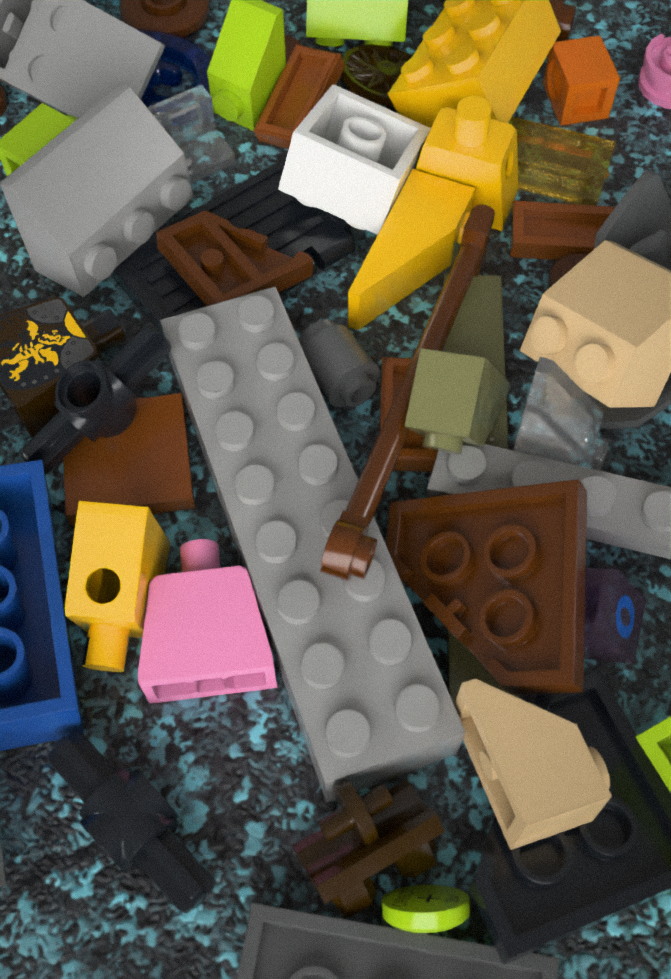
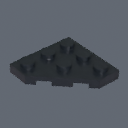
M600 671L584 676L583 693L538 694L533 705L577 724L587 747H594L606 764L610 777L609 791L612 797L592 822L510 850L498 820L494 816L469 888L503 965L671 892V794L637 741L635 731Z

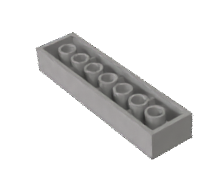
M276 286L160 320L163 335L172 346L171 352L168 355L242 566L248 570L267 637L326 803L336 800L333 787L346 779L356 791H360L456 755L465 734L464 727L374 516L369 525L367 536L377 539V546L365 579L352 576L349 581H345L320 571L322 556L330 532L335 522L340 518L342 511L346 510L358 479Z

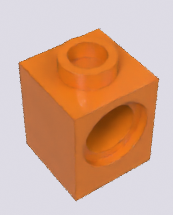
M599 35L555 42L549 51L542 84L559 125L563 126L608 119L620 77Z

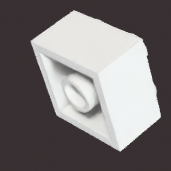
M332 84L293 132L278 190L295 197L306 206L317 207L344 219L354 228L368 230L378 235L412 169H416L424 142L431 128Z

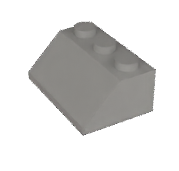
M123 83L118 85L0 182L35 271L82 297H85L100 282L109 277L114 269L151 237L152 233L156 232L194 197L184 152L131 87Z

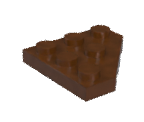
M579 479L390 502L386 547L400 579L413 590L443 625L466 646L503 688L512 695L583 693L587 490Z

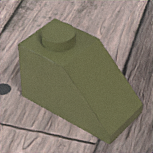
M421 348L404 427L424 436L422 446L429 449L461 454L463 443L483 447L508 396L510 382L485 357Z

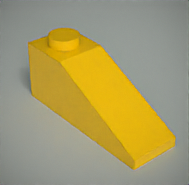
M412 169L348 290V327L356 330L361 329L451 266L461 245L464 226L473 207L475 188Z

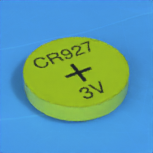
M407 886L392 890L382 897L383 919L390 925L408 932L435 933L446 931L462 924L470 916L469 895L461 889L450 886Z

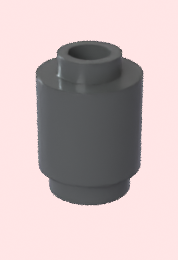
M323 319L309 326L301 334L298 340L317 385L332 406L355 407L364 403L372 396L380 374L379 367L346 326L337 325L331 319Z

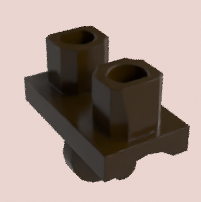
M347 779L333 787V791L341 808L317 822L320 830L292 846L302 867L324 903L332 901L345 917L350 918L373 904L377 892L370 877L387 866L393 864L403 878H416L437 865L438 858L433 839L445 831L438 814L423 803L407 779L388 790L384 784H381L362 796L358 795Z

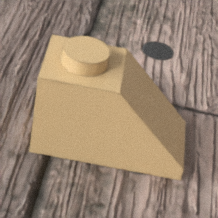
M478 679L461 684L454 706L465 730L463 741L510 850L592 822L612 797L609 791L610 777L602 756L594 747H587L577 724Z

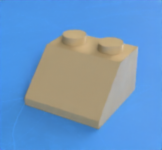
M604 240L542 294L520 351L610 408L655 407L671 373V270L613 241Z

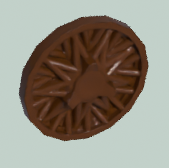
M121 0L119 9L124 23L155 40L170 41L186 37L200 29L209 17L210 1Z

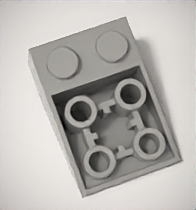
M0 0V81L77 119L121 83L130 86L141 100L165 48L162 43L84 0Z

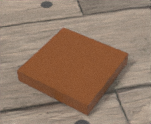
M182 393L137 399L134 420L124 432L114 437H99L95 442L85 436L63 458L65 512L70 526L76 523L79 501L149 507L152 514L195 509L185 405Z

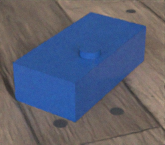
M42 460L0 466V751L59 740L63 736L66 737L75 731L84 734L68 617L65 615V597L51 500Z

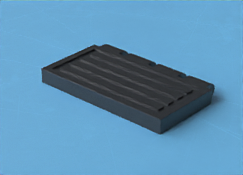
M286 158L156 231H161L206 210L229 220L237 228L250 229L267 236L268 248L294 258L298 251L309 254L313 262L322 270L346 257L356 249L351 237V225L344 219L317 207L306 206L295 197L278 190ZM154 232L144 244L140 245L114 269L111 277L152 325L163 335L160 320L207 306L158 250L156 232ZM313 264V274H312L311 277H313L314 275H316V269H315L314 264ZM311 277L279 292V295L282 296Z

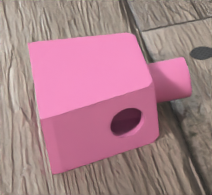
M196 539L182 544L180 547L181 572L157 575L151 579L149 584L138 667V684L149 704L277 688L273 655L247 568L243 566L221 568L219 544L213 540Z

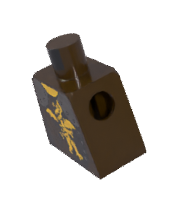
M52 297L0 315V388L31 438L59 412L53 401L55 400L56 383L60 375L76 362L84 360L95 361L98 357L102 360L100 353L126 340L125 333L118 319L110 309L80 323L63 298Z

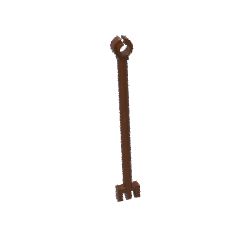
M476 205L471 210L464 226L460 250L348 506L345 511H342L340 518L335 522L330 532L321 560V573L349 581L352 576L365 579L370 569L377 546V539L367 536L368 528L409 432V429L404 427L420 349L443 351L474 276L478 277L486 258L487 245L495 215L493 208L488 205Z

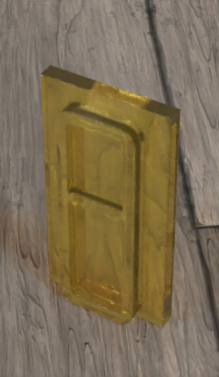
M511 117L509 124H512L517 130L518 189L579 205L597 206L604 181L609 176L608 167L616 141Z

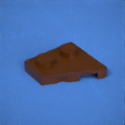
M206 210L156 232L158 250L206 306L275 286L279 293L311 277L313 274V259L309 254L298 251L294 258L268 248L267 236L250 229L237 228L229 220Z

